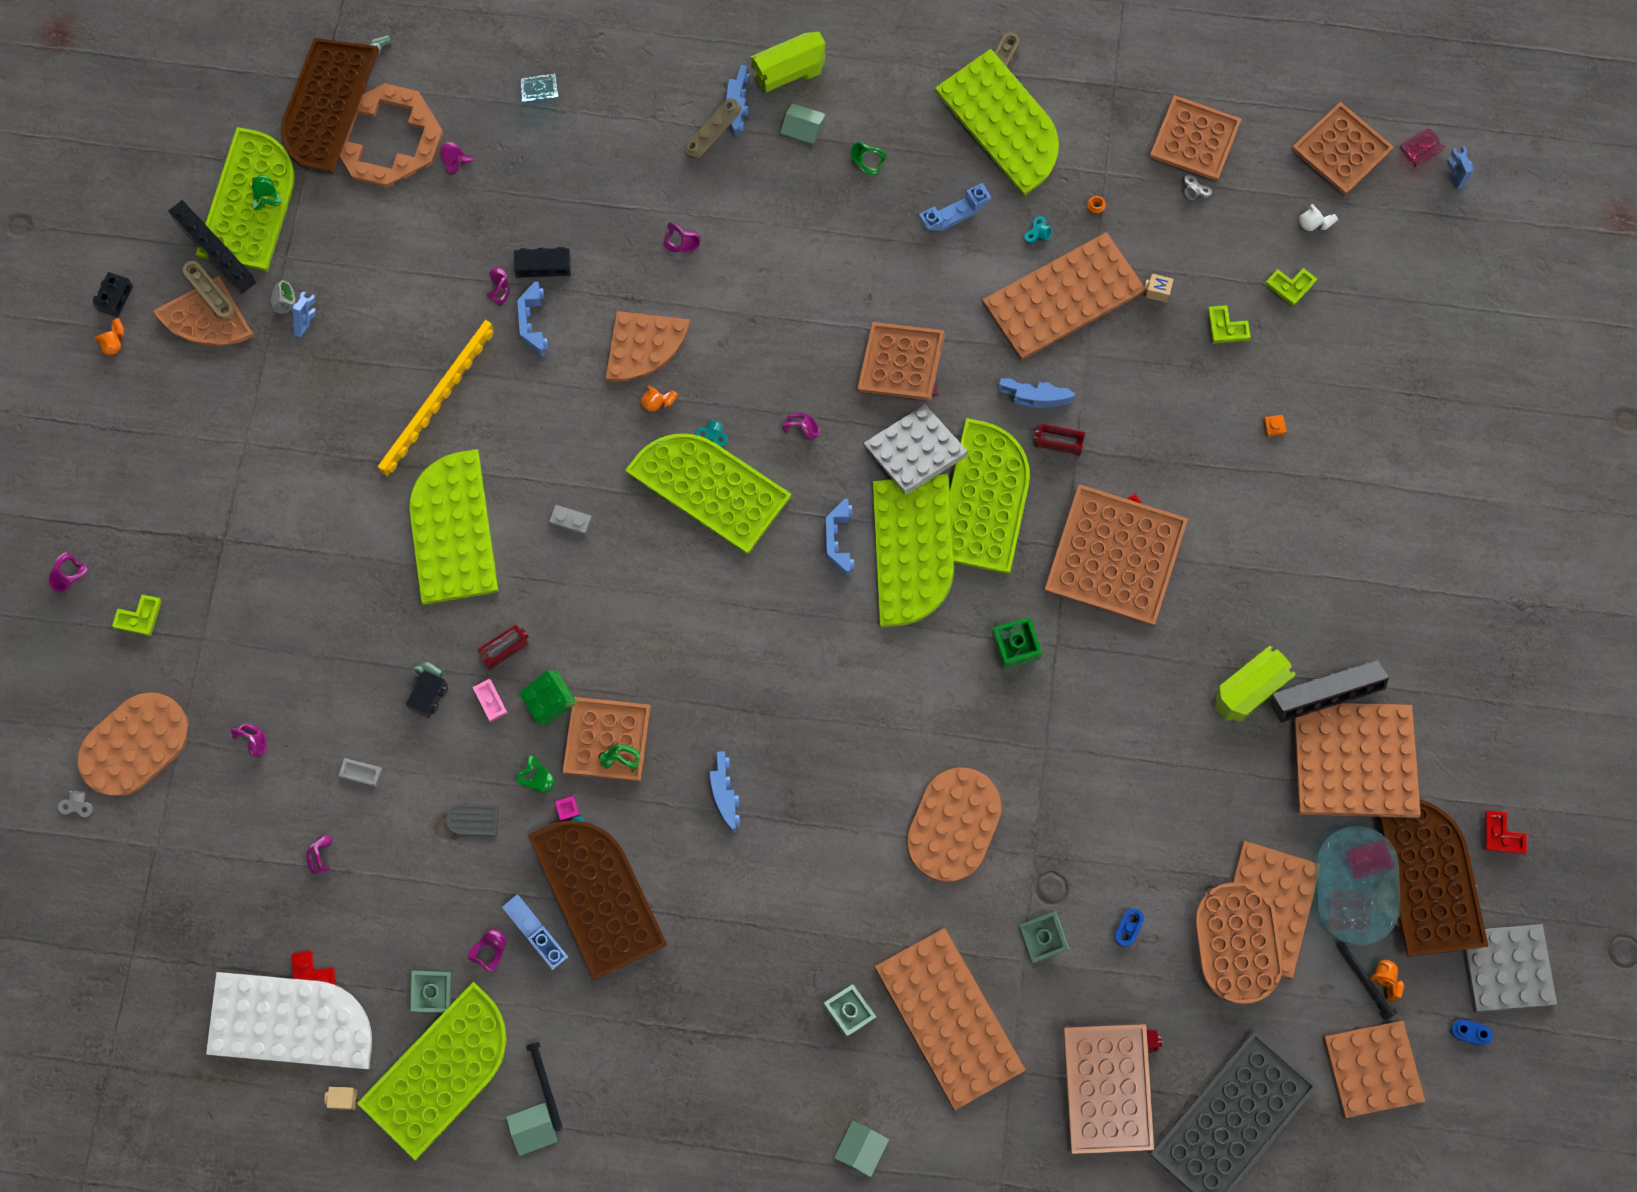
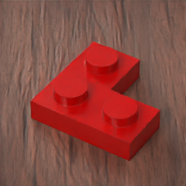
M1489 810L1485 812V851L1526 854L1527 833L1507 832V812Z
M312 951L291 954L293 979L321 981L336 985L335 968L315 970Z

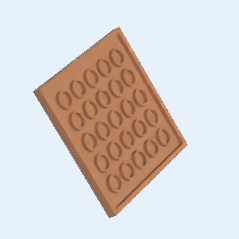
M1079 484L1044 591L1155 626L1188 518Z
M1341 703L1294 718L1299 815L1420 817L1412 705Z

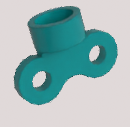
M1038 216L1033 220V228L1025 234L1024 239L1030 244L1036 242L1038 238L1047 241L1051 237L1052 227L1046 225V219L1043 216Z
M709 420L707 428L700 427L696 431L697 436H701V432L705 431L706 435L704 438L713 440L714 443L721 447L725 446L728 442L727 435L721 433L724 425L722 423ZM723 437V442H719L718 438Z

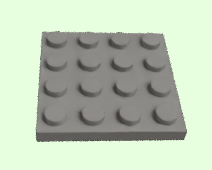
M926 404L864 442V447L905 495L968 456V451Z
M1543 924L1485 929L1489 947L1465 951L1475 1012L1557 1005Z

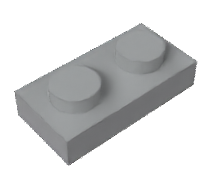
M555 505L549 523L586 535L592 516Z

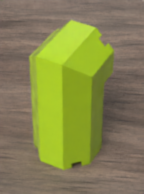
M809 32L751 56L752 69L755 68L756 73L754 75L761 89L769 92L800 77L808 80L820 75L825 64L826 43L820 32Z
M1267 647L1219 686L1215 694V709L1224 720L1242 722L1256 708L1268 700L1273 693L1280 690L1295 677V672L1291 673L1289 670L1292 667L1291 663L1279 650L1276 649L1273 652L1271 651L1273 647Z

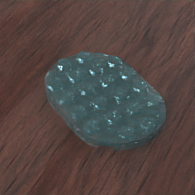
M1350 826L1334 832L1324 841L1318 853V912L1324 927L1336 939L1354 946L1375 944L1383 940L1394 929L1400 915L1399 862L1396 851L1385 836L1368 827Z

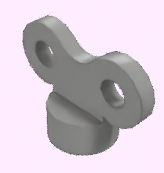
M1185 176L1183 181L1187 186L1184 189L1186 198L1194 200L1199 195L1204 198L1210 197L1212 190L1208 186L1200 185L1194 176Z
M69 791L68 799H64L58 804V809L62 814H69L75 811L82 817L91 815L93 807L90 803L84 802L86 793L83 791ZM64 804L68 805V809H64ZM83 807L88 809L87 812L83 811Z

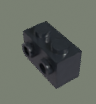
M108 272L101 281L98 293L94 295L93 305L99 312L118 318L133 288L132 283L126 277Z
M424 670L406 703L408 709L430 719L431 715H434L438 710L440 698H443L448 691L446 681Z

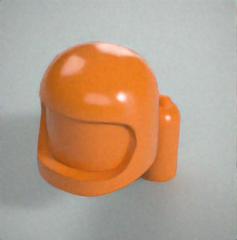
M119 318L112 320V331L94 337L95 342L100 345L101 352L106 356L115 355L121 349L119 338H123L124 328Z
M648 385V390L641 397L640 403L645 410L655 412L663 403L665 408L670 407L679 395L672 390L663 396L655 388Z
M1390 960L1379 961L1371 980L1387 988L1388 1001L1395 1002L1396 999L1401 1000L1404 984L1403 981H1397V965Z

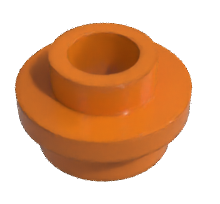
M1100 196L1090 198L1087 203L1088 210L1094 214L1102 213L1106 206L1104 199Z

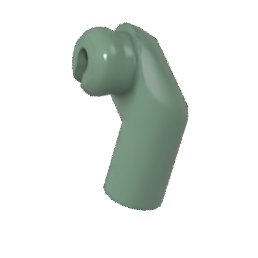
M389 35L374 39L371 45L377 46L380 53L383 46L391 44Z
M429 662L418 664L412 670L416 677H421L424 670L438 677H441L443 671Z

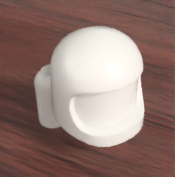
M1311 204L1309 210L1300 215L1299 223L1306 231H1313L1320 225L1321 230H1326L1338 218L1335 214L1323 217L1320 211Z

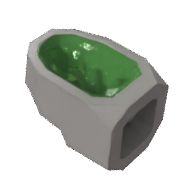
M282 280L272 290L271 304L274 312L279 314L288 313L292 310V306L295 303V296L291 285Z

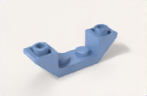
M983 183L967 190L966 198L939 211L934 206L920 213L919 217L927 230L943 231L974 216L991 200V196Z
M537 281L517 300L519 329L522 342L544 357L545 350L548 349L547 338L543 337L542 332L532 333L531 323H528V317H531L530 307L541 306V299H544L543 288L539 287Z
M844 499L826 517L827 560L846 577H850V571H854V559H850V553H838V541H834V535H838L837 523H849V517H852V505H848V499Z

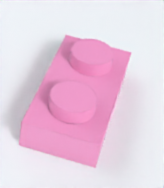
M490 679L473 687L490 722L508 714Z

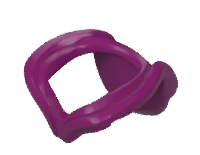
M446 142L440 149L441 159L451 175L459 170L461 162L471 163L474 160L472 156L465 155L459 146L452 142Z
M668 223L669 232L664 238V246L669 251L692 252L699 247L701 238L695 231L684 232L675 223ZM674 230L681 236L680 246H675L668 241Z
M495 267L490 270L489 276L498 287L488 292L487 297L501 306L507 300L510 288L506 272L500 267ZM504 288L505 292L500 300L494 297Z
M806 413L791 414L787 417L785 423L781 425L785 433H788L789 427L801 426L804 436L809 440L816 439L819 435L817 423ZM791 418L804 419L802 422H790Z
M65 552L56 559L48 578L49 584L53 590L65 592L74 581L86 574L88 568L83 563H78L73 555ZM68 559L71 560L73 565L80 568L74 576H66L60 571L61 565Z
M250 724L241 725L239 728H231L232 739H236L239 734L249 738L248 751L252 757L264 755L267 743L265 735L260 728ZM245 728L254 731L256 735L246 733L243 730Z
M327 834L321 836L307 850V865L313 874L330 870V867L321 866L318 851L331 846L333 840ZM312 851H314L316 864L319 868L318 870H314L312 862Z
M496 929L488 930L482 939L471 948L468 959L474 963H479L486 971L491 972L495 970L501 961L502 953L506 946V938L503 933ZM484 945L492 947L495 951L494 959L487 966L480 959L475 958L479 949Z

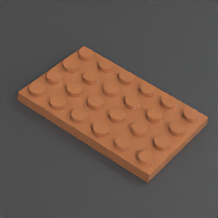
M1244 841L1232 883H1243L1256 888L1272 904L1277 918L1283 959L1281 976L1293 979L1321 864Z
M1146 1024L1064 1028L1071 1154L1154 1150Z

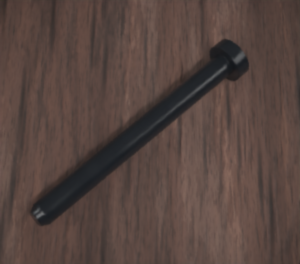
M1339 941L1337 947L1384 1012L1383 1018L1387 1021L1396 1015L1397 1011L1389 1007L1343 941Z
M535 1042L527 1045L526 1049L531 1051L555 1130L558 1132L562 1130L563 1126L538 1049L541 1045L540 1042Z

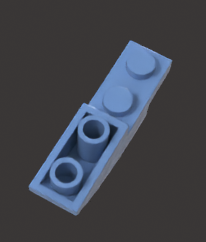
M740 65L737 80L729 79L727 88V100L735 99L741 105L740 114L730 124L734 138H738L739 132H743L745 123L743 118L744 116L747 117L749 106H746V89L744 88L746 84H749L751 74L748 73V66Z
M1001 378L998 392L1014 396V404L1034 408H1052L1068 405L1073 402L1075 395L1070 389L1054 387L1051 383L1039 382L1038 387L1034 388L1030 384L1017 383L1011 378Z
M725 751L717 752L718 771H710L713 796L725 824L732 833H736V827H740L739 815L735 813V807H739V795H735L734 790H727V788H731L730 776L726 777V769H730L729 757H726Z
M518 894L502 906L504 911L552 970L568 958L566 953Z

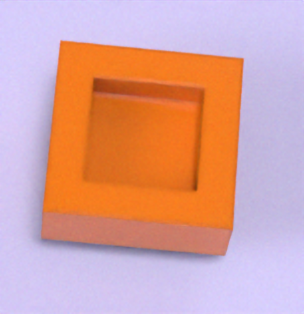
M1283 415L1264 418L1267 437L1285 435L1287 433Z

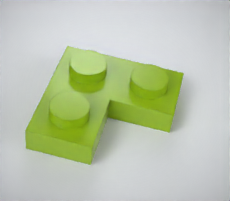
M1303 268L1291 280L1277 269L1266 281L1265 285L1294 307L1316 283L1317 278Z
M1227 305L1208 308L1213 343L1250 340L1248 321L1230 322Z
M141 595L136 612L117 609L112 627L117 630L151 636L162 600L156 597Z

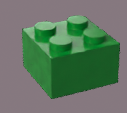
M1030 617L993 627L992 637L1003 670L1041 658L1042 651Z
M547 670L519 692L520 697L538 725L548 726L577 704L558 671Z

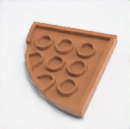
M219 276L212 280L234 306L235 313L230 319H220L196 289L153 310L159 321L169 331L188 342L198 345L227 346L254 337Z
M617 311L606 382H626L629 379L640 376L645 377L662 368L676 355V351L685 341L690 320Z

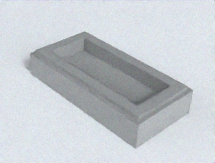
M344 758L338 777L377 788L382 768Z

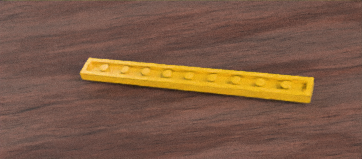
M487 320L483 322L378 465L381 474L387 477L395 471L398 461L406 456L409 446L417 441L422 428L427 427L433 413L438 412L442 401L449 397L453 386L460 382L464 371L471 367L472 360L482 352L486 341L492 338L494 334L492 323Z

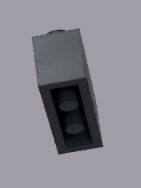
M540 247L538 249L521 248L514 250L516 278L571 276L570 249L565 247L553 249Z

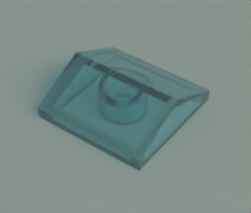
M556 74L520 78L522 101L558 96Z

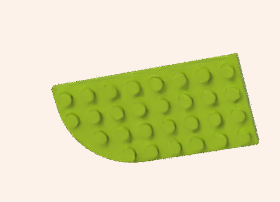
M989 49L935 87L937 95L1023 196L1033 191L1048 178L1055 166L1059 151V141L1055 126L1046 112L992 49Z
M236 128L206 221L208 228L246 268L268 272L295 184V172L292 161L287 151L278 141L262 132ZM267 175L272 179L275 189L282 200L280 205L272 206L266 203L262 209L254 210L252 204L254 199L252 182L255 177ZM271 195L263 196L274 200V197ZM197 248V258L210 260L199 248Z
M966 418L961 444L968 451V456L956 463L950 489L954 563L1010 575L1029 486V463L1021 445L1011 434L996 425Z
M673 434L651 442L637 454L625 470L626 474L747 555L792 497L791 493L716 443L692 434Z
M475 449L444 456L432 463L420 475L414 485L410 498V518L423 605L499 592L479 451Z
M948 474L935 476L907 495L893 480L873 481L881 628L908 625L924 619L942 604L950 591L954 577V554Z
M472 982L357 1103L415 1161L479 1095L498 1072L504 1059L507 1036L503 1017L496 1004L480 987Z

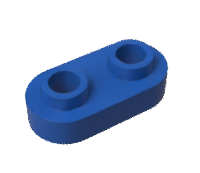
M1131 908L1125 912L1115 933V941L1119 946L1129 947L1135 941L1144 921L1143 913L1140 910ZM1131 916H1134L1136 918L1135 923H1132L1129 920ZM1126 934L1128 940H1122L1121 935Z
M1463 1019L1455 1021L1450 1028L1451 1035L1456 1040L1478 1046L1489 1044L1493 1038V1033L1488 1026ZM1460 1026L1466 1029L1465 1033L1460 1031ZM1481 1031L1485 1033V1038H1481Z

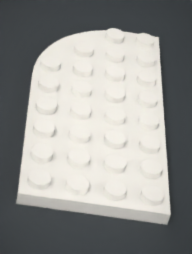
M216 972L206 1055L370 1069L372 1051L371 1026L360 1003L344 989L321 981Z

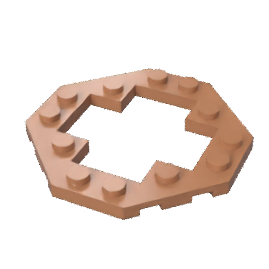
M384 83L362 95L339 157L353 180L388 188L394 185V182L414 175L417 170L433 165L443 131L419 91ZM380 102L411 109L412 112L408 120L409 126L424 129L415 157L397 153L392 169L361 162L360 159L364 150L363 145L348 142L357 115L361 114L375 118Z

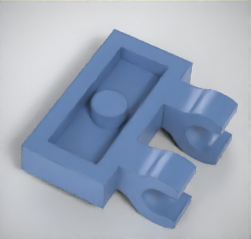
M1462 146L1460 149L1461 154L1457 152L1456 148L1452 150L1451 155L1456 162H1453L1451 157L1447 160V165L1452 171L1450 175L1457 190L1464 188L1473 172V164L1468 160L1466 155L1467 148L1465 146Z
M302 292L299 301L292 306V326L294 327L295 336L302 337L309 327V321L315 317V308L309 311V307L315 303V295L306 298V292Z

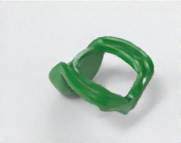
M864 142L855 143L851 149V159L868 175L875 176L879 173L887 154L877 147H870ZM867 152H873L881 157L877 169L867 167L864 164L863 158Z
M258 175L253 179L252 191L254 199L252 204L255 211L262 209L266 203L272 206L282 203L281 197L277 193L270 177ZM271 195L274 197V200L263 196Z
M618 744L605 751L600 756L599 761L600 765L607 769L613 765L615 760H618L632 768L631 772H634L640 760V753L629 745ZM623 750L636 756L635 763L623 759L618 754L619 751Z
M530 755L527 760V768L518 772L515 780L520 785L527 786L538 793H547L554 785L552 774L542 767L539 759L533 755ZM534 764L536 766L535 775L530 780H525L523 776L533 771Z

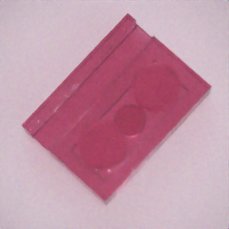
M1430 127L1400 145V150L1409 161H1412L1414 167L1419 166L1445 149V146L1440 143V139Z
M1385 839L1345 852L1355 880L1395 867Z

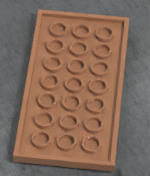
M1106 232L984 298L982 303L1022 361L1145 293L1142 282Z
M945 928L875 966L878 975L954 1111L1026 1071Z

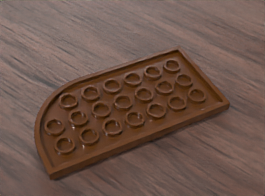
M314 38L285 111L281 126L283 144L290 156L301 166L320 172H334L378 56L379 48L377 46Z
M1419 799L1421 814L1419 818L1379 817L1406 956L1414 957L1488 948L1467 843L1455 821L1436 805Z
M563 821L548 825L528 835L594 981L667 946L624 851L610 834L590 823Z

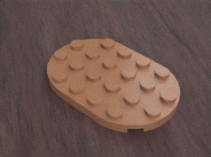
M142 693L129 698L98 724L82 742L78 754V767L83 780L93 790L105 796H127L137 792L182 752L188 739L189 727L185 712L172 698L160 693Z
M952 768L937 775L928 785L910 827L907 842L908 852L913 864L928 878L939 882H956L973 874L982 863L1001 815L999 792L987 776L970 768Z
M1226 883L1215 887L1202 899L1195 916V928L1203 977L1209 988L1217 996L1235 1004L1258 1002L1275 989L1280 981L1283 970L1282 952L1274 908L1266 896L1264 897L1256 888L1250 885Z

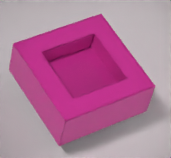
M574 796L555 801L561 822L580 816Z

